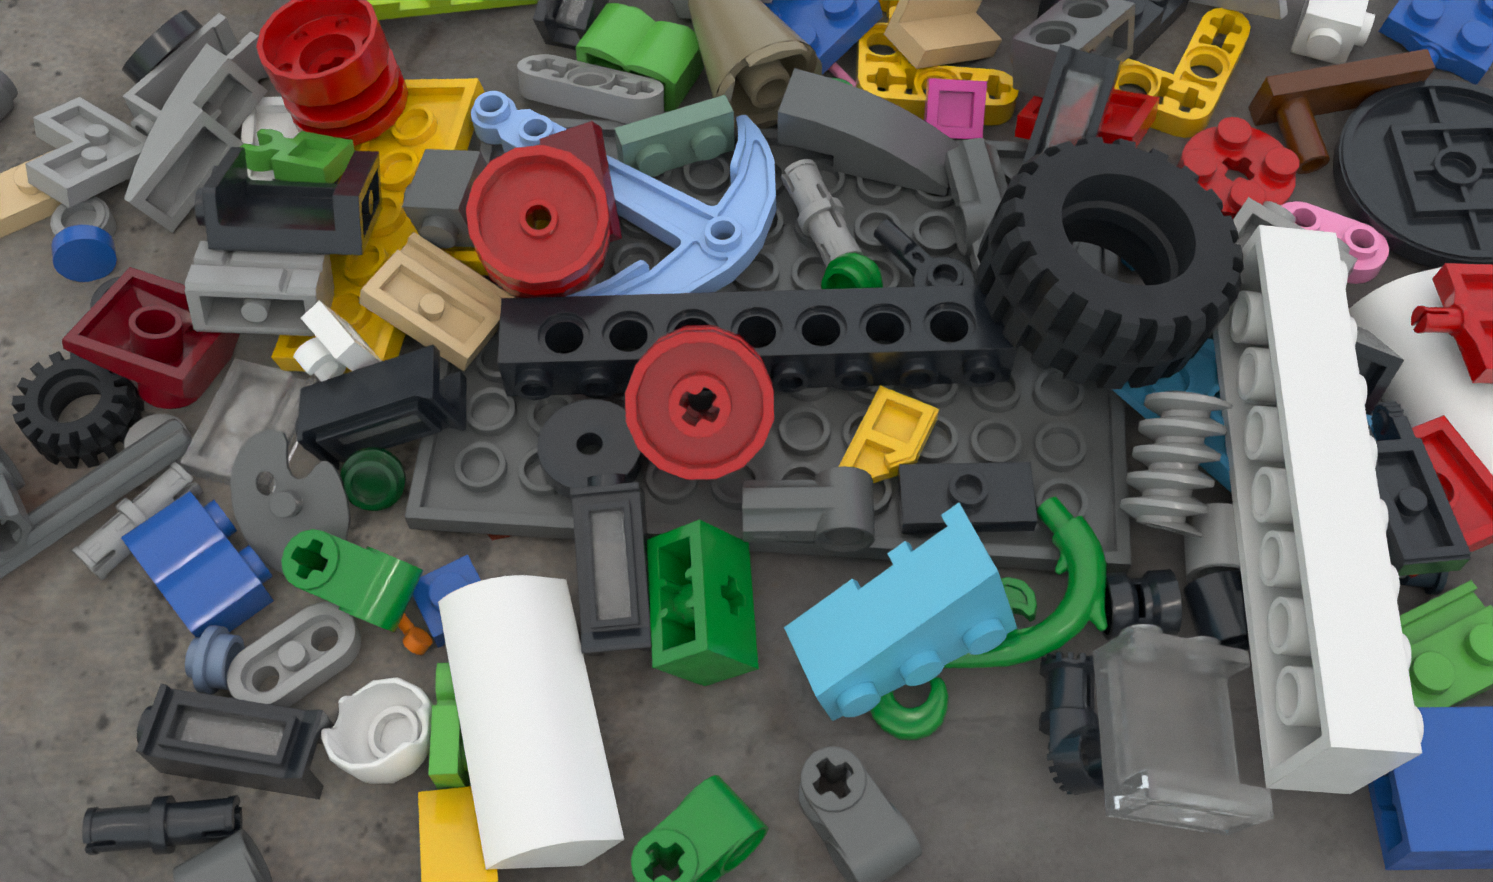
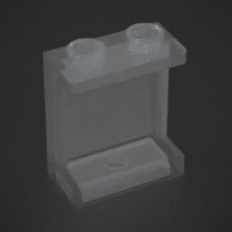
M1149 624L1126 627L1120 631V636L1093 651L1107 817L1227 836L1274 818L1270 789L1240 784L1227 682L1230 676L1250 667L1248 651L1222 646L1220 640L1213 637L1202 636L1187 639L1163 634V630L1160 627Z

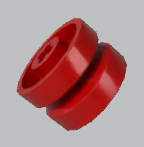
M546 145L517 147L491 160L473 182L466 206L469 237L475 247L479 260L491 280L512 296L520 298L566 297L587 287L604 266L610 244L606 192L592 168L572 153ZM536 221H549V225L546 228L536 229Z
M715 325L684 326L661 336L635 365L625 392L626 424L638 450L660 470L686 480L717 479L743 468L764 446L774 421V390L772 381L761 355L740 335ZM704 387L710 389L713 396L712 405L709 408L698 410L690 404L688 399L689 393L698 395Z

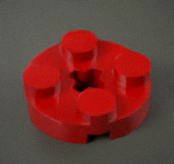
M1228 117L1222 119L1217 127L1207 128L1193 136L1185 145L1177 167L1182 169L1185 165L1199 176L1197 183L1206 191L1212 188L1222 200L1223 209L1221 212L1223 216H1231L1234 219L1248 197L1262 205L1265 201H1271L1279 205L1288 203L1296 186V172L1299 168V159L1292 150L1285 148L1269 134L1252 128L1246 120L1238 117ZM1228 170L1239 171L1248 180L1238 177L1232 181L1226 177V173Z

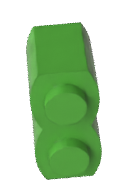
M607 3L576 45L577 61L660 81L664 86V111L668 112L679 107L704 69L696 34L691 28L667 21H654L641 9L619 3Z

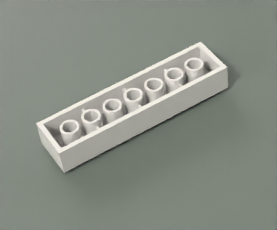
M1259 225L1242 248L1244 270L1240 274L1242 285L1238 297L1213 331L1220 399L1233 405L1232 409L1222 410L1224 426L1227 427L1225 441L1230 468L1229 475L1266 788L1351 794L1422 754L1423 718L1419 709L1414 706L1409 676L1411 646L1408 638L1402 633L1397 604L1400 581L1396 568L1390 562L1386 538L1388 509L1386 503L1380 499L1375 471L1378 450L1375 439L1369 435L1365 411L1367 384L1365 378L1359 374L1355 350L1357 324L1355 319L1349 314L1345 290L1348 280L1347 266L1344 261L1340 260L1336 233Z

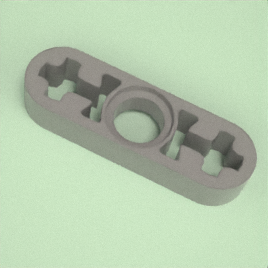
M549 54L528 56L517 64L519 92L526 99L625 124L664 113V86L656 79Z

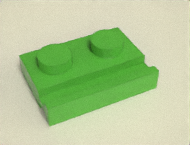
M1472 580L1400 615L1402 633L1408 638L1411 646L1409 676L1414 706L1457 707L1493 688V607L1491 605L1487 607L1483 605L1474 593L1477 586Z

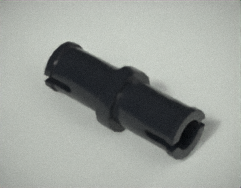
M172 795L154 797L151 804L111 808L90 807L85 812L82 826L83 844L87 843L85 851L88 855H97L100 852L152 848L155 855L173 853L176 846L220 842L242 829L243 815L242 807H239L240 798L238 795L228 796V798L176 802Z

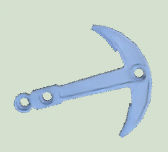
M488 91L479 95L471 109V119L477 137L487 144H502L504 153L517 147L540 145V138L566 130V128L551 121L548 117L540 115L531 109L517 110L515 103L499 91ZM746 114L735 117L738 142L730 164L731 185L720 202L715 206L707 205L607 155L618 215L675 250L651 270H649V265L644 260H639L610 279L566 297L716 292L733 282L751 264L763 248L776 213L774 157L768 142Z

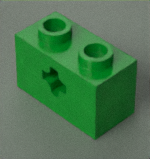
M700 519L647 539L652 668L702 686H708L758 670L749 543Z

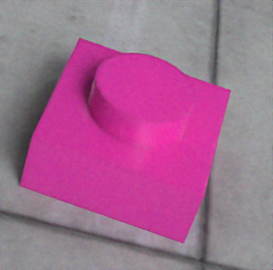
M927 79L924 121L933 125L951 139L983 138L987 81Z

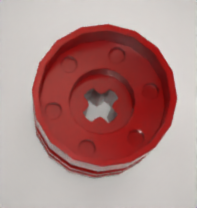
M290 0L273 12L261 28L256 46L260 61L273 86L281 94L284 106L288 113L291 114L298 132L305 131L353 140L354 146L377 138L392 127L406 108L409 90L394 54L388 45L373 6L367 0Z

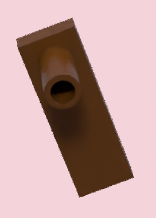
M1428 49L1266 76L1248 108L1255 126L1278 123L1287 149L1292 150L1299 159V168L1296 173L1307 174L1323 168L1330 161L1314 116L1356 109L1365 99L1382 89L1424 81L1433 72L1435 65Z

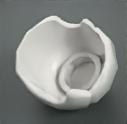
M401 678L372 680L352 694V696L341 697L338 702L339 715L335 725L331 729L323 728L321 730V740L329 760L340 769L365 783H395L413 774L430 752L433 704L420 687Z

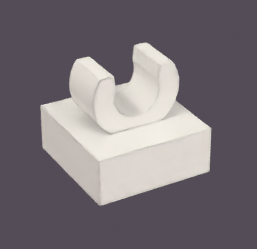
M320 300L301 317L316 337L302 344L293 357L309 375L314 373L321 382L342 375L346 367L351 371H355L382 362L355 329Z

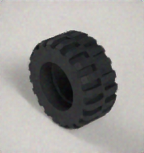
M1102 137L1083 138L1078 140L1075 146L1071 141L1046 148L1045 152L1032 156L1021 166L1018 174L1012 177L981 240L977 255L980 262L977 269L978 285L982 294H988L984 303L994 323L1002 321L1005 325L1002 333L1015 349L1023 346L1032 354L1030 358L1032 363L1045 371L1051 366L1064 372L1062 378L1064 380L1079 385L1084 384L1086 380L1096 381L1097 388L1122 389L1127 381L1130 388L1156 384L1159 378H1170L1182 370L1190 359L1194 358L1237 299L1242 285L1240 274L1244 270L1242 247L1240 244H1235L1239 236L1232 217L1223 216L1221 212L1223 209L1222 200L1212 188L1206 191L1197 183L1199 176L1184 165L1182 169L1167 161L1169 155L1154 148L1146 152L1137 149L1136 142L1117 139L1112 144H1107L1103 142ZM1070 242L1089 243L1115 253L1139 274L1145 286L1118 281L1099 272L1076 252Z

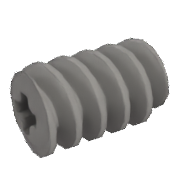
M1165 391L1148 394L1145 397L1144 406L1160 416V418L1140 421L1138 432L1155 443L1133 447L1132 457L1149 469L1127 473L1126 483L1142 493V496L1121 499L1120 509L1135 518L1136 523L1172 533L1202 538L1203 533L1185 521L1187 516L1207 514L1209 506L1191 495L1193 490L1214 487L1215 480L1199 471L1198 465L1200 463L1220 461L1221 454L1205 445L1204 440L1205 437L1226 435L1227 427L1210 418L1211 411L1232 409L1233 405L1216 397L1186 391Z

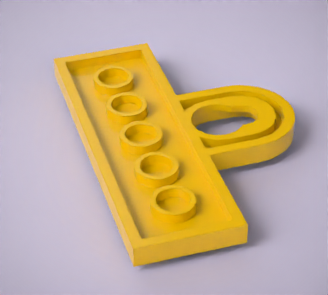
M478 78L405 80L409 90L406 108L395 124L377 138L354 146L356 151L379 152L382 210L363 255L330 254L334 282V298L331 310L347 321L382 361L399 356L406 334L359 304L361 289L397 250H401L407 244L408 237L413 232L418 234L402 205L405 190L412 183L425 149L468 150L474 132L471 109L477 97L485 93ZM547 220L536 221L537 230L544 229L549 225ZM453 246L447 249L440 248L481 276L488 275L474 247ZM279 335L271 358L282 371L306 372L293 356L302 344L316 336ZM346 367V369H345V371H344V373L352 372V371H351L350 369H348L347 367Z

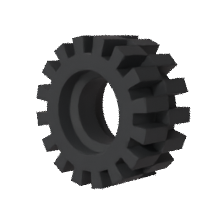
M58 351L49 355L53 365L45 369L37 362L30 368L36 378L31 381L22 377L17 387L24 396H13L12 406L18 412L13 414L15 423L41 455L43 454L49 462L57 465L61 461L66 468L77 469L79 459L81 458L88 468L99 466L97 455L104 452L110 459L119 452L114 446L119 441L124 444L125 437L129 431L128 428H131L136 422L143 419L138 412L145 411L144 402L130 379L93 364L71 352L70 359L65 360ZM85 395H101L98 404L86 416L72 422H58L60 414L72 401Z

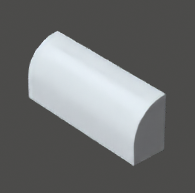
M1441 267L1414 273L1391 281L1356 302L1349 309V314L1355 319L1357 326L1370 331L1404 359L1401 367L1381 397L1383 402L1396 401L1397 404H1401L1400 407L1404 409L1403 414L1407 416L1411 428L1445 415L1493 475V384L1472 383L1453 336L1448 333L1417 334L1413 330L1415 326H1411L1412 312L1417 306L1443 307L1432 280Z
M529 575L502 576L469 584L443 597L438 603L486 870L584 866L623 841L624 836L584 656L581 652V643L567 580Z

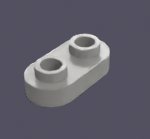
M320 602L304 608L236 655L227 673V685L231 695L239 700L290 707L344 670L355 660L361 647L359 627L350 614L339 610V606L331 602ZM330 636L338 637L337 643L333 648L327 651H318V646L322 640ZM279 676V681L273 689L266 692L259 691L261 683L266 678Z

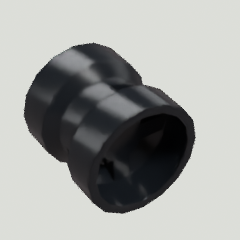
M1171 569L1146 571L1142 578H1130L1124 572L1106 573L1105 615L1107 628L1105 631H1102L1105 639H1130L1138 631H1147L1153 637L1178 635L1182 623V602L1179 584Z

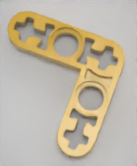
M878 0L881 10L886 12L888 21L887 23L877 22L857 41V88L898 105L924 120L926 94L923 90L926 89L927 79L987 81L984 125H1000L1007 122L1013 116L1019 90L1013 89V77L995 69L941 65L916 69L911 63H908L907 58L884 35L899 0ZM885 45L891 47L895 53L879 55L873 53L869 47ZM877 88H885V91H878ZM906 89H912V94H906ZM989 95L995 96V99H990Z
M1215 8L1208 11L1202 17L1174 74L1128 58L1122 64L1114 89L1120 90L1119 86L1124 84H1136L1142 87L1147 92V95L1163 97L1162 103L1158 104L1156 119L1151 128L1181 138L1195 136L1207 127L1241 57L1251 28L1248 19L1242 13L1234 10ZM1219 33L1227 35L1222 48L1212 45L1214 38ZM1198 65L1208 66L1218 76L1208 79L1202 78L1194 74L1191 67ZM1182 106L1190 108V112L1181 111Z

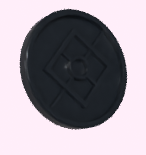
M1426 79L1424 81L1382 89L1365 99L1349 116L1337 140L1333 155L1335 185L1341 200L1354 220L1370 225L1382 234L1387 240L1389 250L1430 268H1439L1445 263L1493 265V90L1462 81Z

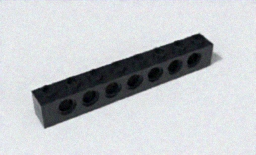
M979 285L501 298L498 367L507 397L520 396L529 400H541L551 395L583 394L592 398H605L615 393L626 392L635 365L661 336L684 326L715 325L740 335L750 345H766L765 347L754 349L761 355L771 378L773 389L780 392L793 393L805 388L839 387L847 391H858L869 386L890 385L922 389L933 384L966 383L972 387H987L997 382H1009L1017 349L1004 337L1002 332L1005 325L1002 321L994 323L984 303L988 294H982ZM940 338H946V339L953 340V341H955V342H953V343H948V342H943V341H941V340H939V339H940ZM885 340L892 344H879L874 341ZM814 342H824V343H827V344H830V345H827V346H815V345H812L811 343H814ZM629 347L640 348L632 352L621 351ZM566 349H576L575 351L566 354L559 353ZM705 387L702 389V391H711Z

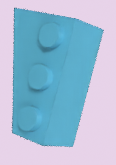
M957 503L941 515L947 527L915 550H913L910 543L904 541L887 553L893 565L863 587H860L858 581L854 579L849 580L784 627L816 698L832 721L842 716L856 717L873 709L880 702L882 696L904 685L917 686L924 684L939 675L944 665L967 653L977 655L988 652L1000 645L1005 640L1007 633L1017 629L999 572L960 503Z

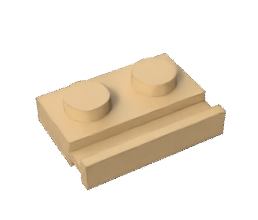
M413 232L408 237L407 244L401 250H397L361 289L359 304L427 347L434 344L440 350L442 358L465 371L499 329L501 298L515 297Z

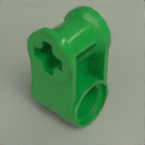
M315 529L302 531L291 538L284 549L281 559L282 572L287 581L296 588L338 605V609L394 633L423 573L422 569L369 546L365 549L327 532Z
M719 775L711 776L696 786L679 804L677 809L647 835L643 836L634 847L631 857L635 882H672L665 875H661L654 880L653 868L660 864L667 871L674 869L678 865L679 878L673 882H716L724 874L738 867L756 850L767 835L769 828Z

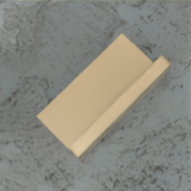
M899 0L884 33L916 69L990 58L994 56L1002 41L1001 37L976 13L982 0Z

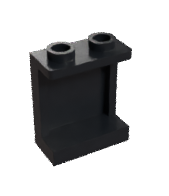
M231 147L219 165L213 167L212 174L203 188H199L196 192V221L199 226H206L208 249L363 255L382 210L379 152L355 150L339 183L335 184L252 180L248 177L245 148Z

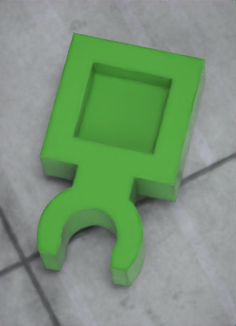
M260 129L257 132L260 146L245 143L240 146L245 148L247 169L258 172L273 170L276 180L288 182L334 183L344 173L355 151L353 140L305 131L299 132L291 139L284 137L281 132L273 129Z
M437 663V705H432L428 775L438 790L470 786V778L449 663Z

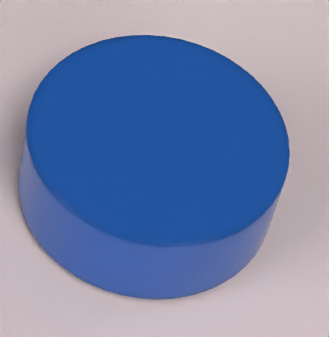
M93 225L70 226L57 233L51 243L54 268L67 279L78 282L98 280L110 274L116 266L117 258L114 240L108 232Z

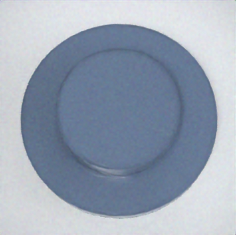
M211 625L204 630L200 637H195L191 641L185 658V672L189 678H192L194 688L198 693L213 695L219 689L229 690L227 685L229 666L236 655L245 649L241 636L230 634L224 626Z

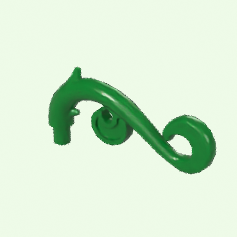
M1057 497L1047 499L1036 511L1039 518L1054 534L1052 543L1060 551V557L1054 569L1055 572L1061 575L1068 570L1067 589L1056 609L1035 626L1015 629L1007 633L1005 640L996 648L977 655L967 653L944 665L943 669L1009 667L1036 660L1064 646L1082 631L1089 620L1099 631H1105L1107 628L1105 615L1107 562L1100 541L1083 516L1074 517ZM1011 577L1001 578L1013 615H1022L1029 622L1034 621L1038 608L1034 591L1023 580ZM940 677L930 680L931 688L928 698L919 707L907 708L896 701L893 694L894 691L882 696L880 702L870 710L873 720L886 734L899 740L917 741L931 736L942 726L948 711L949 695L945 682Z

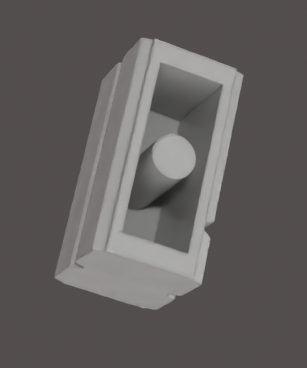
M200 241L194 256V264H191L185 280V294L194 330L197 332L315 336L301 317L319 300L331 309L334 298V282L330 254L208 249V241Z

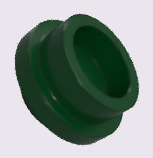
M377 447L363 448L351 454L340 472L349 502L360 509L368 511H379L392 506L401 497L406 483L405 470L400 460L391 452Z

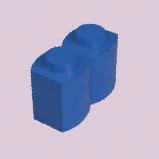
M189 491L121 537L195 637H200L204 630L211 625L224 626L231 632L274 601L263 586V583L273 577L250 545L238 552L227 538L236 533L237 530L215 500H212L203 507L191 491Z

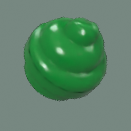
M844 253L828 264L821 281V289L883 288L881 271L873 260L858 253Z

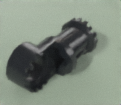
M1061 651L1056 652V656L1051 653L1047 654L1046 657L1041 658L1040 675L1046 679L1045 711L1040 714L1039 731L1050 736V743H1048L1047 748L1049 749L1047 761L1053 760L1054 766L1048 768L1050 773H1057V777H1054L1053 781L1056 784L1062 783L1063 785L1059 789L1067 791L1068 795L1106 790L1113 786L1118 775L1119 765L1113 741L1107 732L1102 729L1101 716L1095 713V680L1099 678L1101 673V661L1095 659V656H1086V653H1079L1077 659H1074V653L1068 652V658H1064V654ZM1081 749H1084L1085 754L1081 756ZM1082 758L1083 760L1088 759L1089 765H1084Z

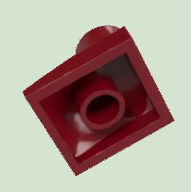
M129 267L64 336L62 344L63 349L113 373L137 382L139 395L148 404L163 409H177L193 404L202 396L232 358L240 333L195 331L185 294V285Z

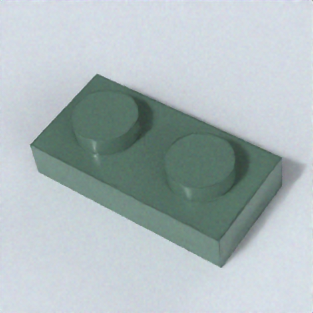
M726 95L614 128L618 161L650 177H655L668 170L700 160H710L720 154L733 151L734 111Z

